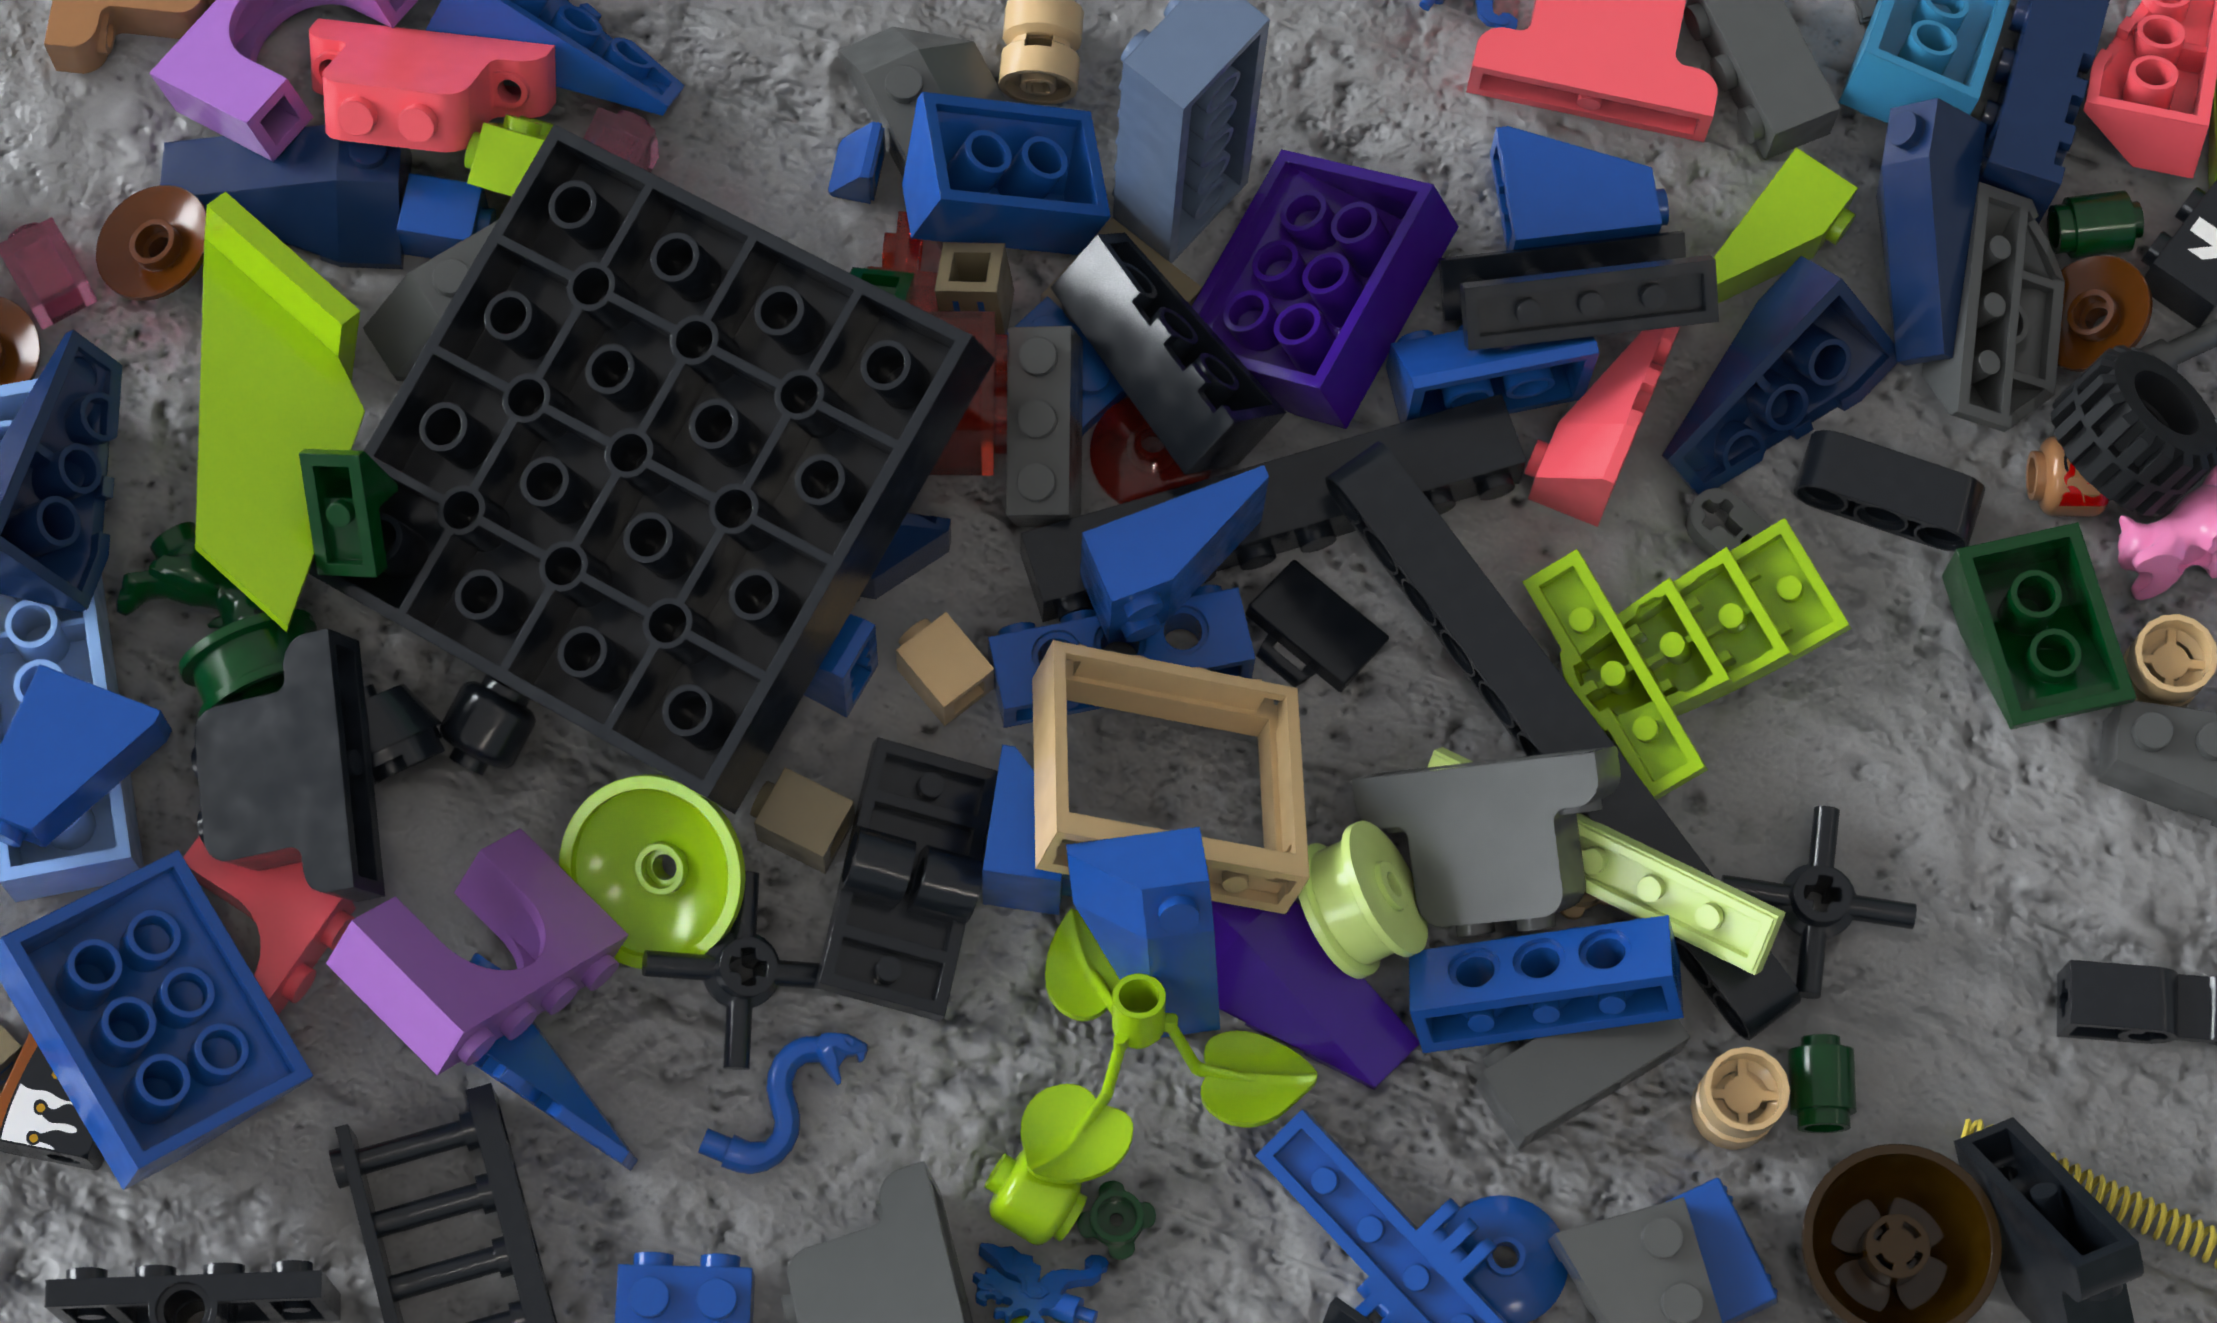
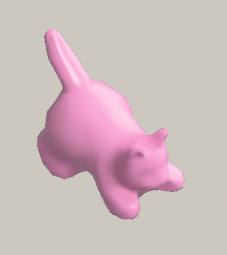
M2217 465L2210 471L2199 488L2187 494L2175 509L2161 520L2151 524H2142L2135 522L2126 515L2120 516L2119 524L2122 533L2118 534V563L2122 569L2135 571L2139 574L2131 587V593L2135 599H2150L2167 591L2177 582L2183 572L2191 566H2201L2212 579L2217 578Z

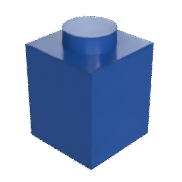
M409 173L396 229L405 255L432 259L495 222L496 209L489 208L484 188L467 184V182Z

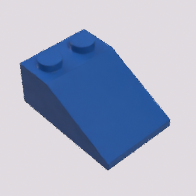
M1264 465L1082 532L1080 578L1108 643L1124 637L1126 642H1137L1157 633L1162 628L1161 623L1167 622L1262 521L1269 475Z

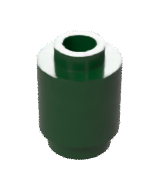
M2125 190L2065 197L2062 204L2051 205L2048 210L2047 229L2050 245L2055 254L2067 253L2070 258L2130 252L2134 247L2135 238H2141L2144 233L2142 207L2138 201L2132 202Z
M1812 1034L1801 1037V1046L1788 1050L1790 1114L1797 1116V1129L1807 1133H1836L1849 1130L1851 1128L1850 1115L1857 1112L1854 1049L1841 1045L1840 1036Z

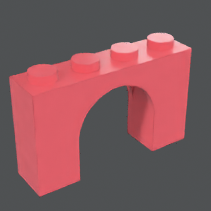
M198 836L183 858L201 886L246 914L256 923L260 936V957L254 977L279 1016L289 1001L295 1004L307 993L316 977V970L313 967L327 948L335 949L351 920L355 918L351 914L356 907L350 900L313 890L306 881L302 862L261 871L251 870L215 859L208 853L205 844L200 836Z

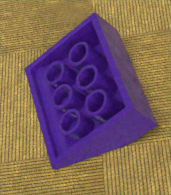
M1281 149L1191 307L1285 411L1299 417L1347 429L1389 354L1391 343H1395L1435 271L1439 258H1442L1459 226L1434 184Z

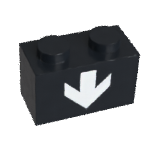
M2217 180L2207 193L2199 187L2192 191L2175 215L2177 219L2183 222L2181 227L2173 237L2162 231L2141 260L2150 267L2144 277L2149 284L2152 297L2196 328L2203 325L2217 306Z

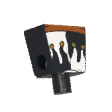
M29 1032L0 1094V1151L88 1170H98L105 1159Z

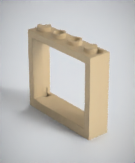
M1053 640L1032 678L1035 869L1070 875L1066 844L1169 831L1069 812L1068 700L1258 737L1264 848L1202 837L1210 881L1211 901L1286 914L1310 878L1298 688L1265 682L1262 679H1249L1214 672L1202 667H1188L1153 660L1140 655H1127L1091 648L1082 644L1076 645ZM1274 700H1278L1279 703L1275 705Z

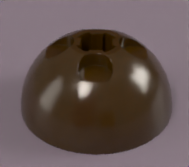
M1885 1144L1853 1153L1835 1165L1820 1181L1809 1200L1802 1223L1801 1247L1808 1278L1822 1303L1843 1323H1966L1986 1302L1998 1277L2002 1253L2001 1234L1995 1211L1981 1186L1964 1168L1946 1156L1927 1148L1908 1144ZM1879 1255L1885 1263L1891 1265V1270L1882 1265L1876 1256Z

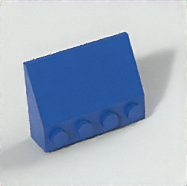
M179 850L14 930L0 939V982L123 1190L185 1158L311 1080L314 1076Z

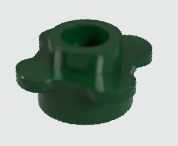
M1107 1181L1099 1187V1197L1095 1200L1091 1210L1082 1212L1079 1215L1077 1228L1082 1237L1086 1239L1095 1238L1107 1246L1109 1255L1112 1258L1124 1260L1133 1255L1135 1251L1134 1242L1143 1229H1149L1154 1225L1156 1212L1149 1202H1139L1133 1194L1125 1191L1122 1183ZM1115 1214L1120 1215L1123 1218V1223L1119 1226L1112 1225L1110 1222L1111 1216Z

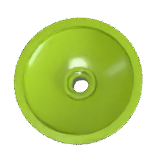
M658 774L634 775L605 785L588 797L577 809L562 839L559 866L628 934L627 939L614 957L621 964L642 969L645 950L706 954L710 948L727 935L738 916L744 897L746 878L744 856L737 834L727 816L716 803L668 776ZM664 855L670 856L675 861L676 873L674 876L667 874L663 869L662 860Z

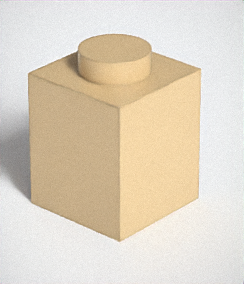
M947 612L932 623L927 618L920 620L910 627L899 639L900 647L896 649L897 670L944 726L994 689V668Z

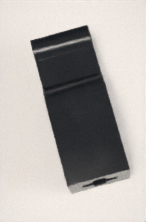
M2070 960L2057 974V1037L2145 1044L2166 1043L2176 1040L2217 1045V976L2178 974L2172 969L2156 966Z

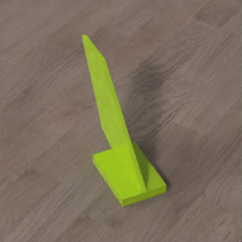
M225 191L207 204L204 261L202 267L203 294L195 550L283 630L288 632L315 556L299 453L304 449L353 450L365 415V410L351 383L360 310Z

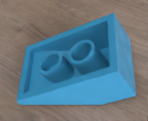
M1878 0L1851 65L1838 103L1885 123H1888L1891 108L1939 98L1971 115L1980 98L2011 0Z

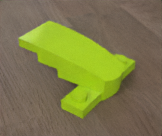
M1785 518L1731 551L1728 547H1725L1675 581H1672L1669 577L1619 614H1616L1578 549L1522 581L1562 649L1559 654L1565 681L1609 739L1615 740L1628 764L1656 800L1708 770L1677 716L1734 692L1786 666L1852 629Z

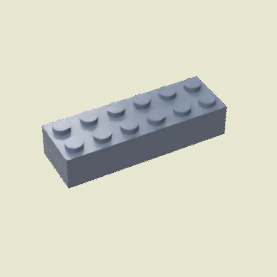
M1170 0L1164 11L1165 18L1151 32H1148L1146 29L1138 32L1128 43L1121 55L1123 69L1122 80L1119 84V89L1121 90L1120 108L1117 113L1119 130L1115 141L1117 144V160L1114 165L1116 176L1115 187L1112 192V196H1114L1113 218L1170 263H1173L1248 183L1270 19L1247 0Z

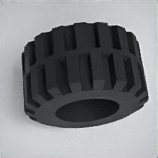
M2116 345L2113 349H2107L2052 404L2054 410L2051 412V422L2056 428L2054 434L2071 464L2102 495L2131 512L2136 510L2140 514L2152 516L2154 513L2158 515L2165 513L2217 465V423L2211 409L2196 389L2181 374L2163 360L2154 355H2149L2142 349L2133 346L2128 348L2124 345Z

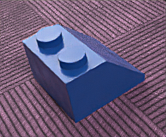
M1002 744L982 869L983 904L1059 915L1062 895L1072 897L1070 875L1035 869L1034 770L1015 746Z

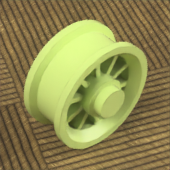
M1358 821L1349 825L1344 830L1342 840L1328 847L1320 843L1308 845L1310 878L1298 897L1314 936L1328 957L1340 970L1350 977L1363 979L1378 970L1381 959L1394 953L1402 957H1411L1420 953L1425 948L1428 939V923L1421 916L1417 907L1413 875L1399 850L1383 831L1370 822Z

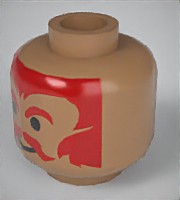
M2055 435L2044 440L2038 451L2030 452L2026 466L2027 495L2031 501L2038 502L2040 509L2046 515L2051 517H2096L2105 511L2110 500L2089 484L2074 465L2071 464Z

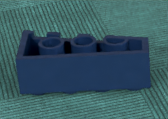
M2017 0L2010 18L2008 30L2018 34L2013 50L2003 47L1994 70L1992 82L2002 85L1997 102L1987 99L1979 119L1987 124L1979 182L2032 199L2039 215L2035 218L2038 225L2062 184L2066 168L2062 167V164L2073 142L2077 127L2073 123L2085 97L2088 80L2083 79L2082 75L2089 72L2095 58L2110 0Z

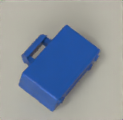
M1715 1178L1668 1201L1684 1197L1722 1323H1737L1777 1304L1778 1290L1773 1287L1771 1283L1772 1277L1769 1273H1766L1765 1267L1746 1228L1732 1204L1733 1197L1727 1194V1186L1723 1185L1720 1178Z

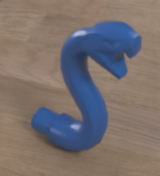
M825 1032L820 1036H804L788 1043L774 1057L767 1073L766 1091L775 1122L772 1134L766 1141L750 1142L735 1134L731 1138L708 1128L698 1153L722 1162L721 1167L738 1173L756 1174L768 1171L778 1165L792 1151L799 1136L800 1113L792 1085L797 1070L806 1063L819 1062L838 1086L841 1084L839 1070L841 1063L846 1058L856 1056L859 1063L863 1062L868 1052L867 1044L852 1035L836 1032Z

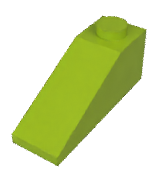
M1796 147L1713 257L1716 260L1718 303L1787 271L1800 256L1808 260L1814 258L1826 240L1837 245L1856 217V214L1850 211L1849 207L1858 188Z

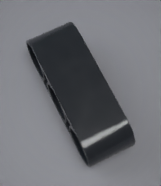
M1819 430L1811 434L1794 487V495L1797 499L1811 507L1936 549L1955 552L1958 548L1969 546L1985 494L1984 485L1967 474L1831 430Z

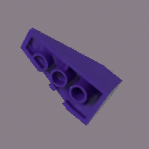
M1211 901L1220 1010L1246 1022L1245 1026L1263 1035L1268 1033L1302 1050L1305 1056L1373 1090L1420 1046L1416 1036L1364 978L1356 979L1350 977L1333 963L1314 936L1303 909L1296 901H1294L1286 914Z

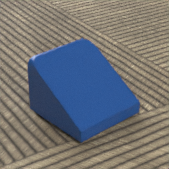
M871 122L841 140L828 187L829 195L871 204V200L874 201L886 153L885 128L882 127V123Z

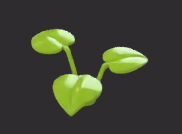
M1070 909L1058 926L1050 943L1045 967L1046 990L1053 1005L1062 1014L1076 1021H1091L1109 1010L1112 1014V1030L1115 1035L1113 1050L1104 1083L1097 1098L1080 1085L1059 1084L1045 1088L1029 1102L1021 1119L1020 1131L1027 1169L1034 1177L1044 1181L1074 1184L1101 1177L1119 1165L1127 1155L1132 1144L1133 1122L1125 1112L1107 1105L1112 1099L1125 1050L1128 1047L1134 1049L1147 1048L1157 1042L1164 1032L1169 1034L1190 1071L1196 1076L1205 1077L1200 1091L1204 1107L1217 1119L1232 1126L1252 1128L1278 1119L1315 1086L1318 1073L1307 1060L1287 1046L1261 1034L1239 1030L1226 1031L1211 1037L1204 1050L1205 1063H1202L1198 1060L1178 1027V1016L1174 1013H1165L1166 992L1163 985L1156 978L1147 974H1131L1120 980L1080 913L1075 909Z

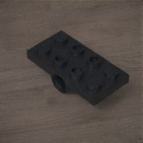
M880 737L875 739L872 743L814 988L935 1021H940L945 1017L965 926L974 912L982 886L984 860H981L992 812L997 770Z
M302 1260L277 1261L272 1263V1272L245 1273V1265L239 1263H210L203 1266V1274L176 1275L177 1268L168 1265H144L135 1268V1277H108V1270L79 1267L66 1270V1279L45 1280L44 1307L63 1323H187L194 1314L201 1311L205 1312L200 1323H284L340 1321L341 1319L340 1292L322 1270H313L312 1262Z

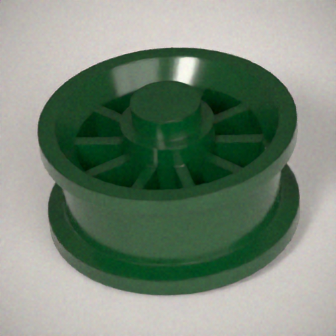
M295 609L288 632H286L263 612L230 623L193 645L181 658L178 670L184 683L197 688L203 702L198 713V719L206 710L212 707L279 691L284 684L283 661L285 652L289 644L299 635L317 631L313 616L305 610Z

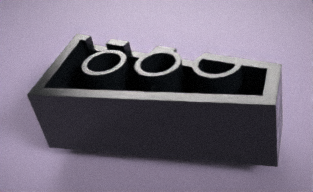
M1125 232L1096 235L1050 287L1062 303V310L1066 317L1079 327L1185 475L1238 465L1287 413Z

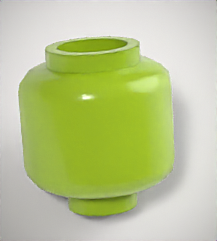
M1024 1150L1015 1159L1004 1153L984 1185V1188L994 1193L989 1204V1213L992 1219L1029 1243L1037 1246L1043 1245L1052 1237L1061 1242L1075 1224L1088 1198L1080 1192L1082 1183L1059 1184L1034 1177L1028 1172Z

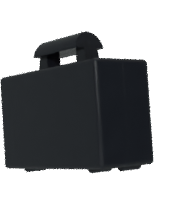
M1292 560L1248 605L1245 612L1249 619L1268 633L1256 657L1295 688L1313 675L1318 674L1338 692H1342L1389 640V636L1296 560ZM1279 642L1306 666L1301 671L1276 651L1273 646Z

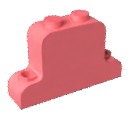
M1535 0L1530 26L1527 29L1515 30L1498 27L1490 29L1480 36L1466 92L1704 142L1714 116L1718 87L1710 74L1702 69L1683 65L1676 58V49L1686 0Z
M318 18L309 28L312 90L320 95H324L325 132L329 137L336 140L444 153L457 152L467 149L468 142L474 132L481 133L483 122L489 123L494 118L505 117V114L517 117L521 115L530 119L537 118L549 113L556 104L555 45L400 27L391 28L383 25ZM504 80L514 81L519 87L504 85Z

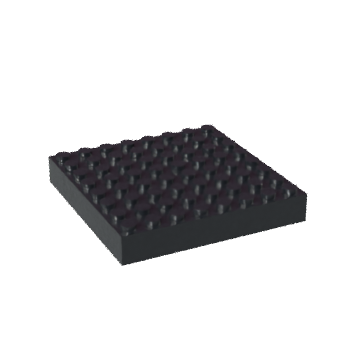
M554 124L364 449L398 485V491L379 507L388 568L378 577L317 575L314 556L308 574L724 809L736 814L994 363L995 358L973 335Z

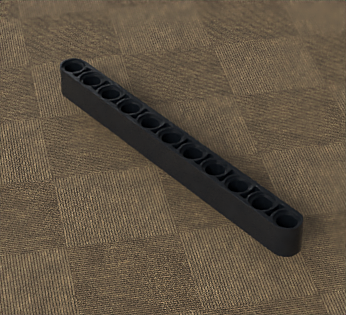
M1377 441L1325 477L1327 489L1340 510L1526 756L1615 746L1388 447ZM1618 750L1621 779L1617 789L1612 795L1601 800L1603 809L1581 814L1714 877ZM1674 936L1681 962L1727 1023L1743 1039L1750 1041L1801 1002V996L1796 985L1771 951L1763 970L1753 975Z

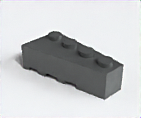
M1684 1197L1557 1232L1548 1240L1558 1260L1562 1261L1576 1285L1577 1292L1589 1313L1593 1314L1597 1323H1722Z

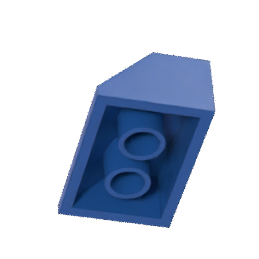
M922 92L917 98L902 182L911 239L964 243H1005V247L1011 249L1078 255L1110 219V209L1091 111Z
M1462 325L1457 331L1434 335L1430 330H1420L1402 336L1396 343H1391L1386 370L1400 423L1502 394L1508 412L1512 414L1578 401L1587 391L1600 352L1597 341L1593 336L1469 351L1464 345Z

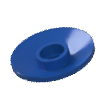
M1497 1195L1484 1197L1461 1208L1444 1229L1451 1235L1469 1217L1479 1226L1478 1230L1461 1246L1468 1254L1472 1252L1473 1248L1480 1241L1489 1237L1498 1247L1507 1246L1513 1249L1517 1256L1516 1265L1511 1268H1503L1496 1264L1492 1253L1466 1279L1507 1323H1530L1545 1314L1560 1296L1568 1274L1562 1261L1558 1260L1548 1243V1240L1555 1233L1560 1232L1555 1222L1547 1213L1533 1203L1512 1196Z

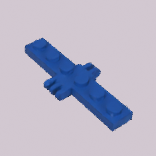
M1304 1109L1294 1116L1255 1155L1369 1276L1357 1288V1291L1365 1300L1355 1310L1368 1318L1376 1311L1383 1318L1380 1323H1507L1466 1279L1498 1246L1487 1237L1480 1241L1470 1254L1461 1247L1478 1230L1479 1226L1469 1217L1451 1235L1443 1228L1446 1223L1456 1216L1461 1208L1452 1198L1447 1200L1418 1228L1312 1115Z

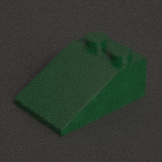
M2078 522L1956 549L1942 575L1960 634L2011 730L2133 703L2137 697Z

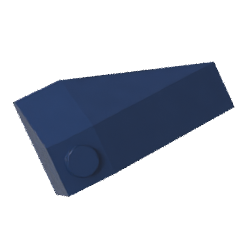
M325 125L304 127L274 162L224 136L164 142L160 185L177 186L191 192L202 202L205 208H207V204L226 191L284 244L320 255L321 260L346 268L403 269L404 252L396 229L408 176L411 173L412 153L410 149L336 140L326 134Z
M74 329L65 333L0 441V594L81 612L88 609L109 557L110 535L103 533L105 501L113 498L115 479L107 476L109 444L111 440L118 436L123 365Z

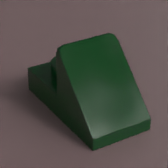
M302 450L299 453L317 575L378 577L388 568L379 507L398 491L397 483L365 451Z

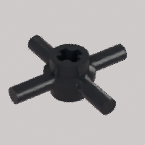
M1831 806L1814 807L1808 864L1792 871L1783 884L1730 875H1722L1721 878L1722 882L1786 912L1783 921L1790 930L1801 936L1796 987L1801 998L1818 999L1821 997L1826 942L1844 932L1852 920L1913 929L1916 919V904L1856 895L1850 880L1841 871L1834 868L1840 810ZM1810 892L1822 895L1821 904H1829L1824 912L1813 909L1814 900H1806Z
M745 871L744 897L730 933H727L706 954L645 950L642 960L643 976L701 980L704 982L709 994L718 1003L726 1007L723 1068L732 1070L750 1069L753 1008L766 1002L778 986L816 989L814 986L820 963L779 960L774 947L764 937L756 934L760 873ZM741 956L742 966L747 969H753V977L742 982V984L740 974L730 972L729 967L730 963L738 960Z

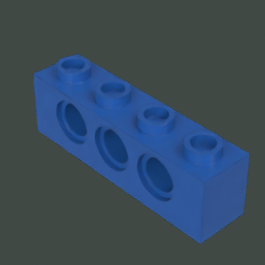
M1220 585L1200 586L1167 622L1161 623L1162 628L1154 635L1137 642H1126L1125 637L1113 641L1125 642L1134 648L1137 653L1136 655L1188 667H1202L1210 671L1249 679L1252 678L1256 659L1238 587L1222 590ZM1094 610L1075 611L1063 616L1060 619L1061 623L1036 627L1032 622L1014 623L1001 628L998 631V635L988 637V660L994 668V687L1004 728L1033 722L1032 678L1053 640L1076 645L1082 644L1102 650L1110 644L1105 637ZM1184 629L1193 633L1199 642L1192 648L1182 650L1172 647L1166 641L1165 636L1173 630ZM1067 700V715L1104 708Z
M1669 915L1637 918L1630 921L1595 926L1573 927L1565 930L1517 937L1510 936L1453 946H1440L1424 949L1420 953L1409 957V1012L1422 1052L1430 1053L1684 1018L1680 957Z

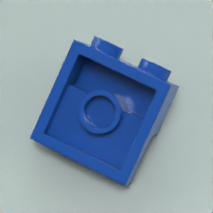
M638 1252L634 1254L633 1265L618 1264L615 1323H753L755 1275L753 1268L740 1267L741 1257L737 1255L721 1253L701 1255L700 1266H673L674 1255Z

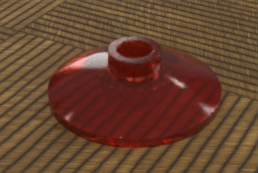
M1129 397L1107 410L1093 431L1090 443V463L1093 474L1105 493L1119 504L1209 479L1212 470L1185 475L1165 447L1155 453L1146 451L1141 445L1142 441L1148 437L1157 436Z

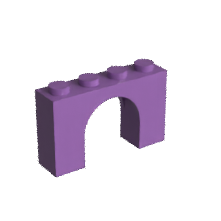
M215 0L149 74L176 112L274 162L312 120L313 116L286 77L256 63L260 49L269 35L291 16L311 7L330 4L349 7L384 25L394 28L418 0Z
M521 828L481 849L454 892L506 945L516 962L517 969L495 970L476 965L461 958L448 949L396 896L352 919L326 962L353 992L436 1075L441 1074L461 1061L467 1066L472 1065L487 1053L497 1039L505 1036L508 1040L515 1039L533 1023L537 1015L545 1010L550 1015L558 1013L574 998L580 989L586 986L590 991L596 990L613 975L619 966V962L614 957L627 939L628 934Z

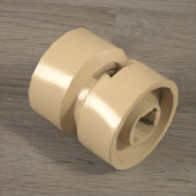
M1074 0L1007 1L1002 38L1007 46L1003 48L1001 53L998 82L1002 93L1012 99L1038 105L1058 104L1075 97L1078 90L1080 58L1076 51L1080 48L1082 42L1084 11L1080 4Z
M2180 614L2162 615L2148 622L2123 654L2137 697L2135 701L2186 708L2214 675L2216 670L2217 645L2209 630L2197 620Z
M1740 1047L1730 1049L1718 1056L1694 1089L1690 1105L1693 1123L1702 1137L1716 1147L1729 1150L1750 1148L1761 1141L1788 1106L1790 1086L1786 1072L1777 1059L1760 1049Z

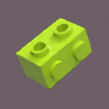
M505 114L503 124L483 122L481 133L474 132L467 145L464 166L471 169L467 184L512 197L554 124L535 118L530 119L521 115L517 117Z

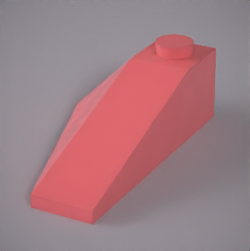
M2142 0L2130 17L2126 16L2118 26L2116 36L2106 49L2102 48L2094 58L2090 69L2083 111L2132 167L2193 179L2210 124L2217 79V0Z
M1681 326L1641 331L1558 422L1550 443L1540 439L1537 440L1524 472L1525 475L1535 478L1528 497L1529 500L1598 527Z

